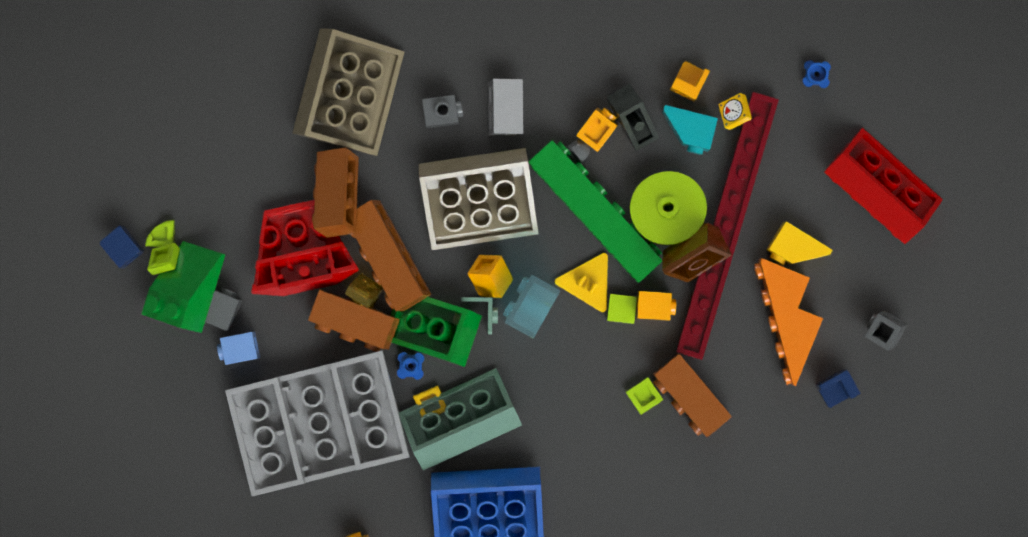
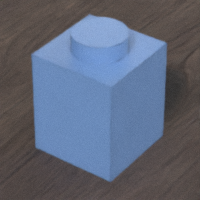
M255 332L220 338L221 344H217L219 359L224 360L225 365L260 358Z

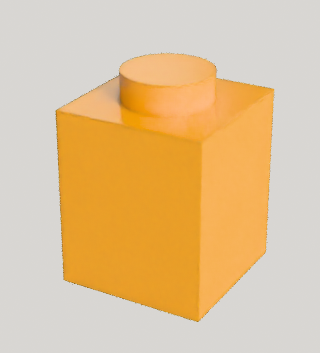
M638 291L636 318L670 320V316L676 314V299H672V293Z

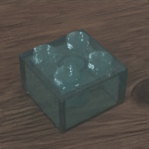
M531 275L530 279L523 278L516 292L520 293L517 302L510 301L503 316L507 317L506 324L534 339L560 290Z

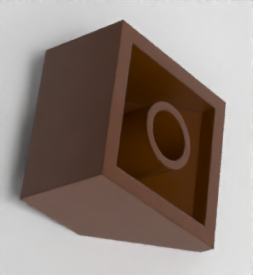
M703 223L701 228L688 240L670 245L663 250L662 270L665 275L688 283L732 254L719 227Z

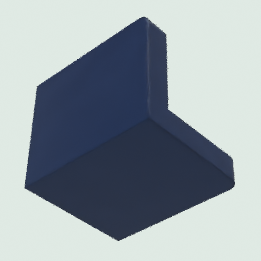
M118 226L100 241L101 247L114 263L122 269L145 252L124 226Z
M846 369L816 384L819 393L829 408L848 398L852 399L861 394Z

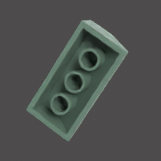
M497 368L441 393L439 397L434 396L421 402V405L417 404L399 412L401 423L412 451L423 470L522 426ZM444 400L447 406L445 412L441 414L432 412L441 408L438 401ZM422 408H424L426 414L423 417H421L419 412Z

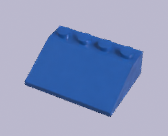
M540 467L431 473L434 537H544Z

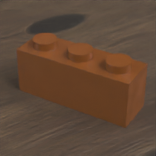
M346 147L317 152V162L314 165L316 186L313 190L315 209L312 215V223L314 229L325 237L356 233L359 157Z
M319 290L308 321L316 323L314 328L330 333L332 329L339 332V338L354 343L358 339L365 342V348L379 352L380 349L389 350L400 319L333 293Z
M677 353L653 373L656 377V380L653 381L655 386L662 394L668 392L674 399L671 405L680 415L685 412L692 420L688 425L697 436L703 434L705 437H709L732 417L680 354Z

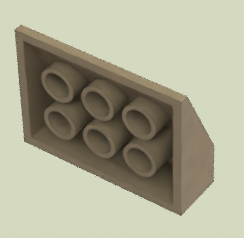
M320 29L292 133L377 156L404 51L338 30Z
M526 148L418 164L432 250L539 234Z

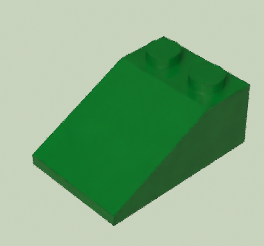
M183 241L179 246L180 251L176 268L158 275L149 288L141 315L182 329L202 333L226 254Z
M427 297L405 311H395V309H392L391 316L399 318L400 321L391 343L465 367L482 315Z

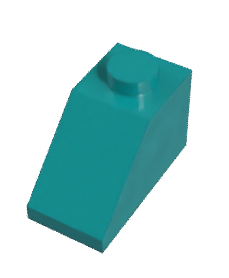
M667 105L663 107L662 114L681 145L687 147L688 152L702 155L703 151L708 152L710 150L718 118Z

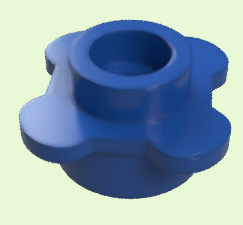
M809 60L804 64L806 75L803 78V84L806 87L817 85L821 88H826L829 85L828 76L831 66L828 62L814 63L812 60ZM815 72L819 73L818 77L814 75Z
M406 352L400 353L398 355L400 367L397 370L398 377L401 379L406 377H414L416 380L421 379L424 375L422 371L424 356L421 353H416L415 355H408ZM412 363L413 368H409L408 364Z

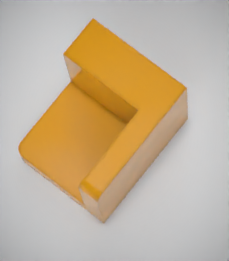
M685 61L670 90L694 102L710 70L706 68L702 70Z
M479 255L467 273L478 295L481 297L502 298L513 281V277L504 259L498 255Z

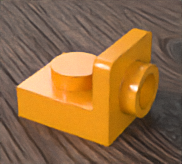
M605 107L603 110L597 108L576 136L598 152L619 125L615 121L617 116Z

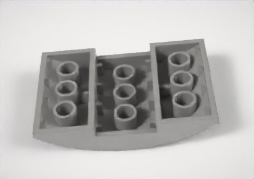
M383 351L225 390L251 496L410 457Z

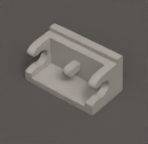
M492 79L488 81L489 135L523 134V79Z

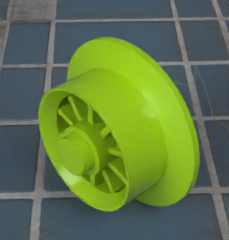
M673 171L659 172L643 180L635 189L630 203V214L635 228L649 241L661 245H674L688 240L701 228L707 213L706 198L701 187L689 176Z

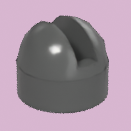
M583 140L573 141L566 147L571 153L570 156L576 162L582 163L590 153L589 145Z

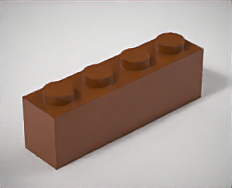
M370 200L357 208L356 233L350 235L357 239L361 246L359 248L361 256L365 261H369L374 270L372 271L374 280L377 284L382 285L386 292L385 300L388 305L395 309V311H405L432 295L381 201Z

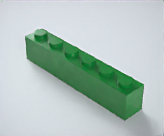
M552 140L528 164L628 274L639 283L662 262V259L659 257L662 252L652 241L649 244L644 241L633 222L629 224L622 217L626 214L625 211L616 202L611 204L604 197L607 194L605 189L597 181L592 184L586 177L589 172L580 162L574 164L567 157L571 154L570 151L561 142L556 144Z

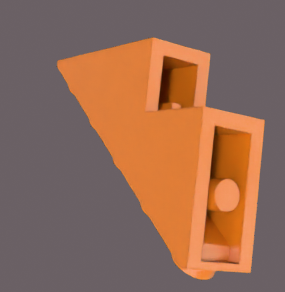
M761 258L757 264H754L757 279H762L765 290H761L764 305H769L772 316L768 317L771 332L777 333L779 342L775 343L776 352L779 359L783 358L786 367L782 369V375L786 385L796 386L823 318L798 308L809 282V277Z

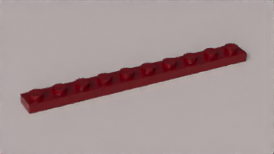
M755 92L751 94L748 106L752 119L742 124L713 223L714 226L719 227L732 255L697 277L677 345V353L703 360L779 99Z

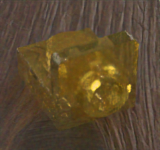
M360 274L348 286L345 294L352 298L355 303L364 305L367 308H373L383 287L365 275Z

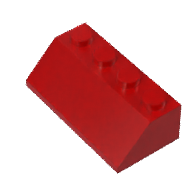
M863 127L824 171L834 183L845 190L854 201L864 207L874 219L878 220L894 237L904 244L925 227L943 200Z

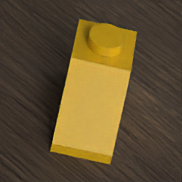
M787 221L782 223L766 249L771 253L770 258L781 265H784L785 262L793 264L827 256L833 251Z

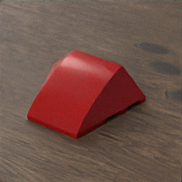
M315 200L264 211L252 294L287 296L336 285L359 271L339 236L325 237L314 229L312 215L314 214Z

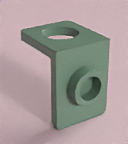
M461 297V301L488 302V334L492 335V324H498V307H493V298Z

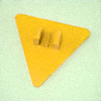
M602 253L555 279V284L598 311L605 312L607 310L608 255Z

